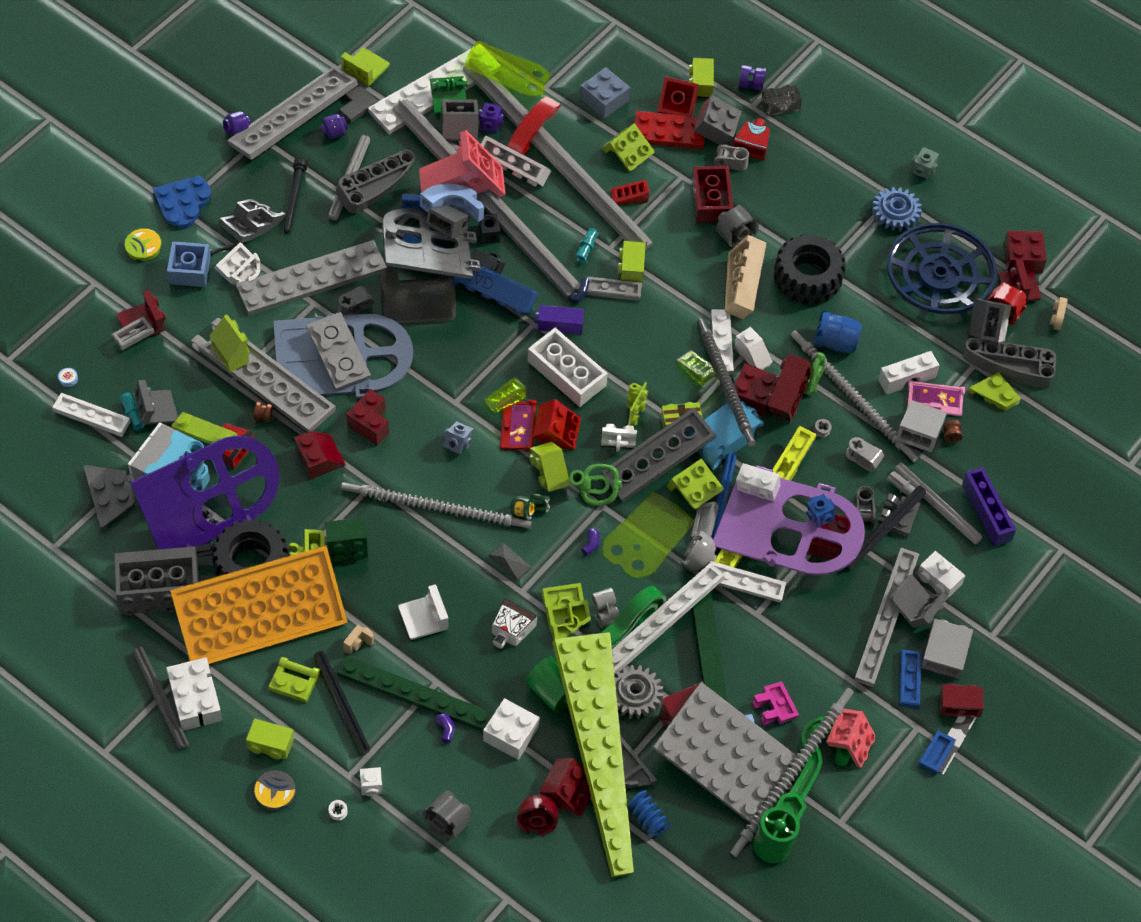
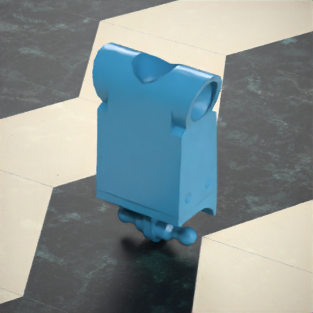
M740 401L752 427L751 433L754 437L755 429L757 426L763 427L764 422L759 419L755 408H751L744 401ZM729 402L705 419V422L714 431L717 438L697 452L712 470H715L722 460L726 459L727 454H734L748 444L744 434L739 430ZM687 430L684 435L690 437L694 435L695 431Z

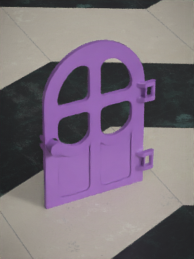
M756 466L757 468L773 472V470ZM780 478L781 486L774 502L737 490V483H735L713 539L718 549L766 562L768 566L777 565L809 575H827L840 571L854 561L863 546L865 529L857 508L846 498L835 494V487L819 483L817 488ZM824 493L827 499L831 498L835 507L846 515L851 527L845 534L818 528L814 521L811 522L810 519L802 523L786 518L782 508L793 497L801 496L811 499ZM788 529L802 534L795 555H783L773 549L771 537L775 531ZM814 538L837 543L842 547L841 554L827 562L811 563L805 559L811 541ZM769 552H774L776 555H774V554H769V555H767V553H769Z

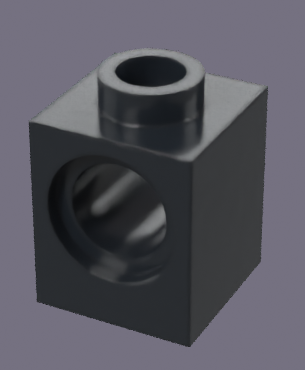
M497 214L484 215V218L479 221L482 244L500 242V227Z

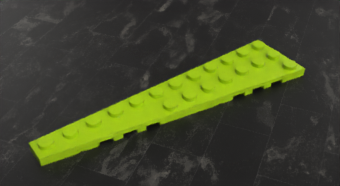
M610 632L554 639L552 644L611 877L631 875L634 870Z

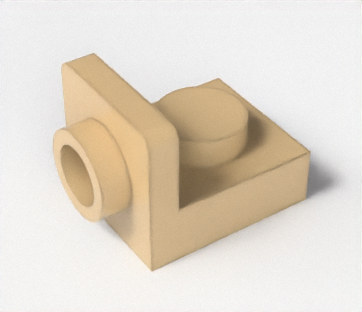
M357 624L343 642L344 652L351 655L354 650L357 651L361 647L363 641L372 646L374 644L373 632L367 627H361Z

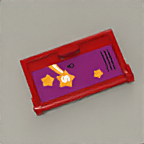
M536 400L503 402L500 449L531 452L530 448L534 447L533 433L535 428Z

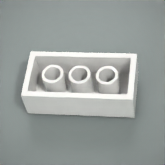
M556 328L528 348V362L579 407L607 386L608 373Z

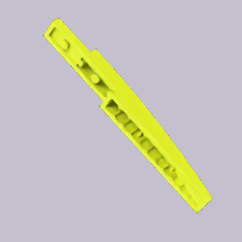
M799 426L774 466L773 473L779 474L782 479L791 481L797 472L799 464L815 440L816 434ZM721 550L715 562L735 568L743 556Z

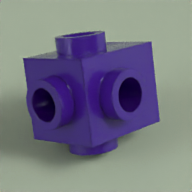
M484 104L483 109H480L478 113L480 130L493 133L498 132L499 126L503 124L504 120L501 106Z

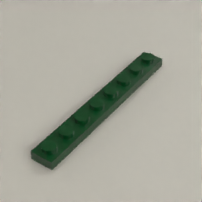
M345 656L337 672L339 677L435 714L445 713L450 716L451 720L482 732L494 715V712Z

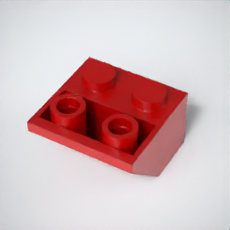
M556 399L541 404L538 408L533 437L542 444L553 442L561 449L574 450L581 417Z

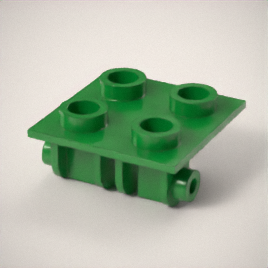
M464 76L430 78L434 114L440 113L442 99L467 100L465 87L468 86V82L464 80Z

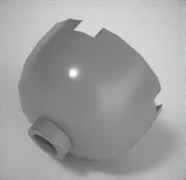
M701 530L698 531L700 536H694L684 553L687 556L686 560H681V565L691 570H702L710 561L715 562L717 555L714 554L716 550L715 542Z

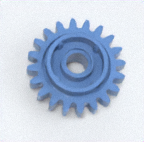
M892 187L891 191L885 188L884 193L880 191L873 201L872 214H875L874 219H880L879 225L885 223V229L891 226L892 231L896 227H898L899 231H902V227L909 230V226L914 227L921 217L922 204H919V198L914 199V193L908 195V189L902 192L901 187L898 191L894 187Z

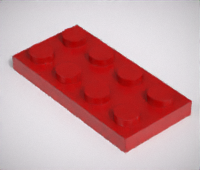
M636 111L635 125L649 144L703 149L704 137L694 132L698 117Z

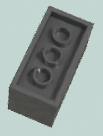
M196 547L115 553L116 597L120 615L175 611L170 590L199 582Z

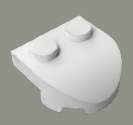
M240 242L214 268L228 282L236 285V283L246 280L251 281L259 275L260 259L256 253L252 254Z

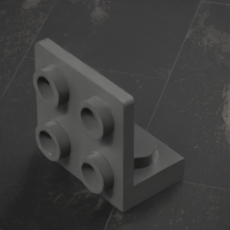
M138 380L133 396L141 425L174 423L178 415L171 391H151L147 387L146 380Z

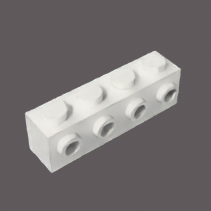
M486 135L481 143L503 166V170L506 171L507 168L512 170L514 176L520 179L522 176L527 178V182L535 187L537 184L541 186L545 184L551 172L547 167Z

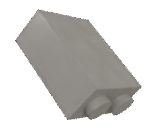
M911 400L900 424L896 440L932 453L947 412Z
M934 619L921 668L960 679L973 629H969L964 625H955L943 619Z

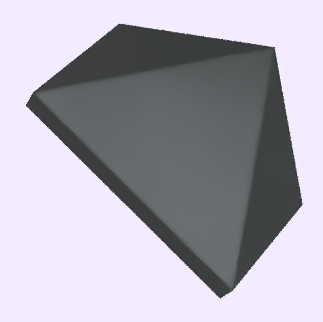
M504 543L490 554V557L517 581L531 569L528 563Z

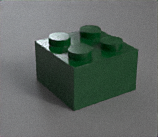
M364 517L325 521L326 542L330 561L341 562L347 559L360 560L368 557Z

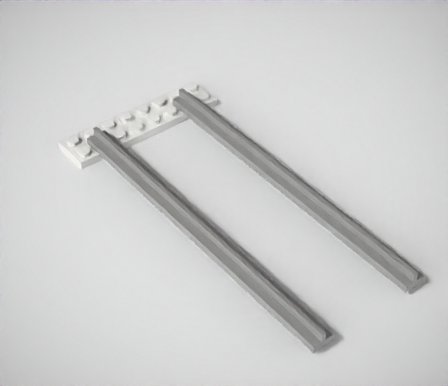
M481 44L368 107L370 115L388 134L406 125L438 160L457 153V151L423 116L433 110L430 78L464 76V80L468 82L465 90L477 85L495 105L502 107V112L517 128L529 113L493 75L501 70V65ZM541 127L530 142L625 241L646 242L645 250L650 248L653 242L563 147ZM490 189L477 194V201L484 205V210L490 215L497 214L499 226L567 299L570 298L572 292L578 293L580 286L578 281L500 197L491 192Z

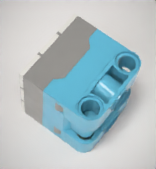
M159 423L128 463L131 480L134 481L178 460L180 456H186L188 452L193 453L203 448L204 445L200 441ZM203 462L199 463L197 469L190 473L191 487L194 490L202 491L210 480L208 467Z

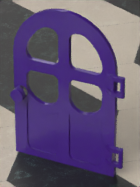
M230 436L193 453L188 452L186 456H180L178 460L130 483L158 550L203 545L217 538L220 533L223 534V529L227 526L229 528L232 527V523L237 521L242 523L245 519L252 521L260 516L270 506L276 496L279 486V468L272 452L260 441L247 436ZM234 448L252 451L256 456V464L234 476H230L222 454L226 450ZM205 460H212L219 477V482L202 491L194 490L190 485L191 471L196 470L199 463ZM256 476H263L265 488L261 497L252 507L243 509L235 491L236 487ZM221 493H225L232 510V515L220 523L207 521L202 515L204 503Z

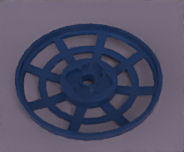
M927 223L907 230L895 240L887 260L888 276L897 293L913 306L931 313L957 314L973 309L974 303L967 297L973 293L977 284H988L987 290L980 298L985 300L991 293L996 280L997 268L995 259L987 245L970 231L951 224ZM927 232H944L943 242L921 244L916 235ZM954 234L966 239L977 249L968 254L960 247L950 244L951 235ZM910 239L915 248L908 253L905 260L901 261L894 258L898 248ZM941 248V252L928 255L925 249ZM948 250L958 253L963 258L957 261L948 255ZM917 253L923 259L920 266L909 264ZM983 254L989 266L990 277H979L974 259ZM892 264L903 268V278L907 286L899 287L893 276ZM964 265H970L973 277L962 276V267ZM908 271L918 273L920 281L912 284ZM936 271H941V272H944L945 274H944V275H939V274L936 273ZM960 282L972 283L964 294L957 289ZM926 287L933 291L932 298L924 295L917 289ZM913 292L918 297L931 302V306L914 300L906 293ZM951 292L956 297L945 300L939 299L940 293ZM962 302L965 307L955 309L938 308V304Z

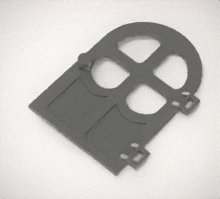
M401 208L392 210L384 216L382 226L386 266L468 279L473 278L472 270L481 271L480 261L471 259L468 242H477L476 233L465 231L451 239L438 231H433L430 229V226L426 225L428 212L424 209ZM403 217H412L419 220L420 228L401 226L394 222ZM397 233L417 235L421 237V243H407L398 239L396 235ZM431 238L453 241L457 244V247L453 249L439 248L431 243Z

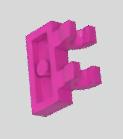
M782 681L763 688L762 694L754 695L752 705L755 710L763 707L766 703H769L772 709L762 713L763 717L760 718L763 727L773 723L775 720H778L779 724L798 719L799 714Z

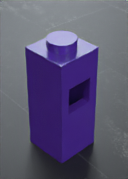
M540 305L539 312H535L534 323H538V331L550 332L556 328L561 333L582 335L584 309Z

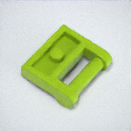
M282 656L270 682L269 690L307 703L319 677L320 669L315 667L312 669L288 661V658ZM287 668L292 671L310 676L309 680H305L300 677L285 673L284 671Z

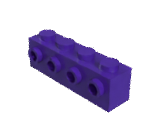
M981 467L966 472L962 485L994 547L1012 542L1016 532L1015 525L1011 521L985 469Z

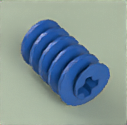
M644 790L630 801L628 810L633 812L632 816L634 818H638L637 822L642 825L644 831H647L649 837H656L669 829L671 822L664 824L667 817L665 815L659 817L662 810L654 811L657 804H649L652 797L644 798L647 794V791Z

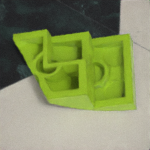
M581 583L541 589L553 640L568 637L591 620L588 600L583 599Z

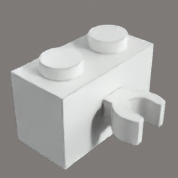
M936 551L920 565L917 574L923 582L932 586L937 594L943 592L947 599L963 584L965 578L961 571Z

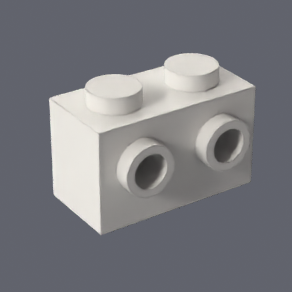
M744 463L736 478L737 490L773 502L781 486L779 474Z

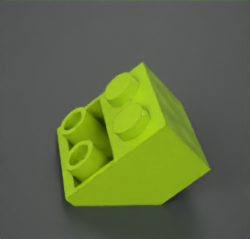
M225 315L210 334L211 347L228 371L232 372L250 363L248 356L250 351L246 345L248 343L246 335L240 333L235 320H231L228 315Z

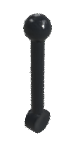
M237 241L235 244L215 250L210 249V255L213 256L214 253L234 248L240 242Z

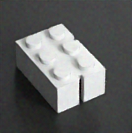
M207 657L166 667L183 731L200 727L198 717L200 713H202L204 726L222 721L221 710Z

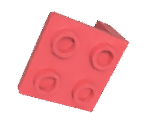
M844 709L843 713L837 716L838 720L835 721L826 742L831 747L848 749L856 766L862 767L868 757L871 744L875 741V733L863 711Z

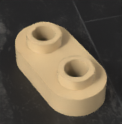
M1060 297L1059 300H1055L1053 310L1056 311V314H1052L1050 325H1053L1055 330H1061L1067 298Z

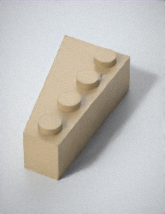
M747 235L728 252L725 312L741 319L747 317L754 310L766 242Z

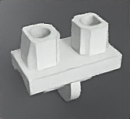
M606 424V427H603L601 445L615 446L616 452H620V447L635 448L637 430H634V427L626 425L624 429H617L614 424Z

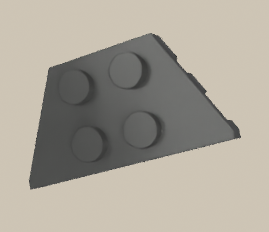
M85 465L83 467L101 531L107 529L108 524L114 520H119L124 513L129 512L135 507L130 484L124 470Z
M620 735L625 788L655 785L657 779Z

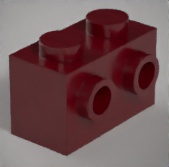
M953 683L942 685L939 693L940 715L980 718L984 709L983 687H977L976 685L959 686Z

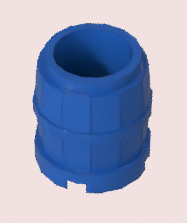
M822 311L819 325L816 329L814 346L825 347L836 352H855L862 324L847 316Z

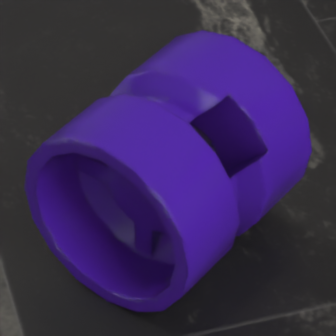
M742 65L739 87L746 89L752 87L753 90L763 91L766 69L757 67L754 70L752 66ZM749 75H754L753 81L748 80Z

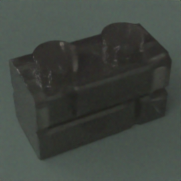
M785 85L782 88H768L762 91L761 103L766 116L800 110L802 98L797 85Z

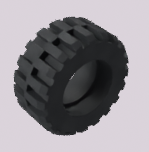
M801 234L800 237H792L790 241L787 240L780 247L776 257L774 279L776 280L777 287L781 288L780 291L784 295L787 294L789 299L798 300V303L801 304L806 302L808 305H813L814 302L819 304L823 303L825 299L827 301L833 298V295L839 292L843 282L846 264L845 257L841 254V249L838 246L835 247L833 241H828L823 236L817 237V234H811V236ZM801 263H812L822 268L824 273L814 276L806 275L798 271L795 266Z
M245 519L242 523H238V521L232 523L230 528L227 526L223 529V534L220 533L217 536L212 548V559L216 577L246 569L233 562L234 557L245 549L256 548L265 551L269 557L264 563L289 556L284 535L280 534V530L277 527L272 528L270 523L266 521L261 523V520L254 519V521Z

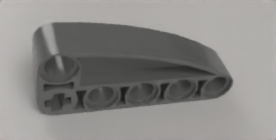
M403 150L341 177L336 187V194L345 209L350 213H357L388 195L406 177L414 163L415 155L409 150Z
M970 338L966 341L963 351V358L969 363L993 375L999 372L1004 379L1012 382L1048 388L1051 386L1055 375L1056 354L1050 349Z

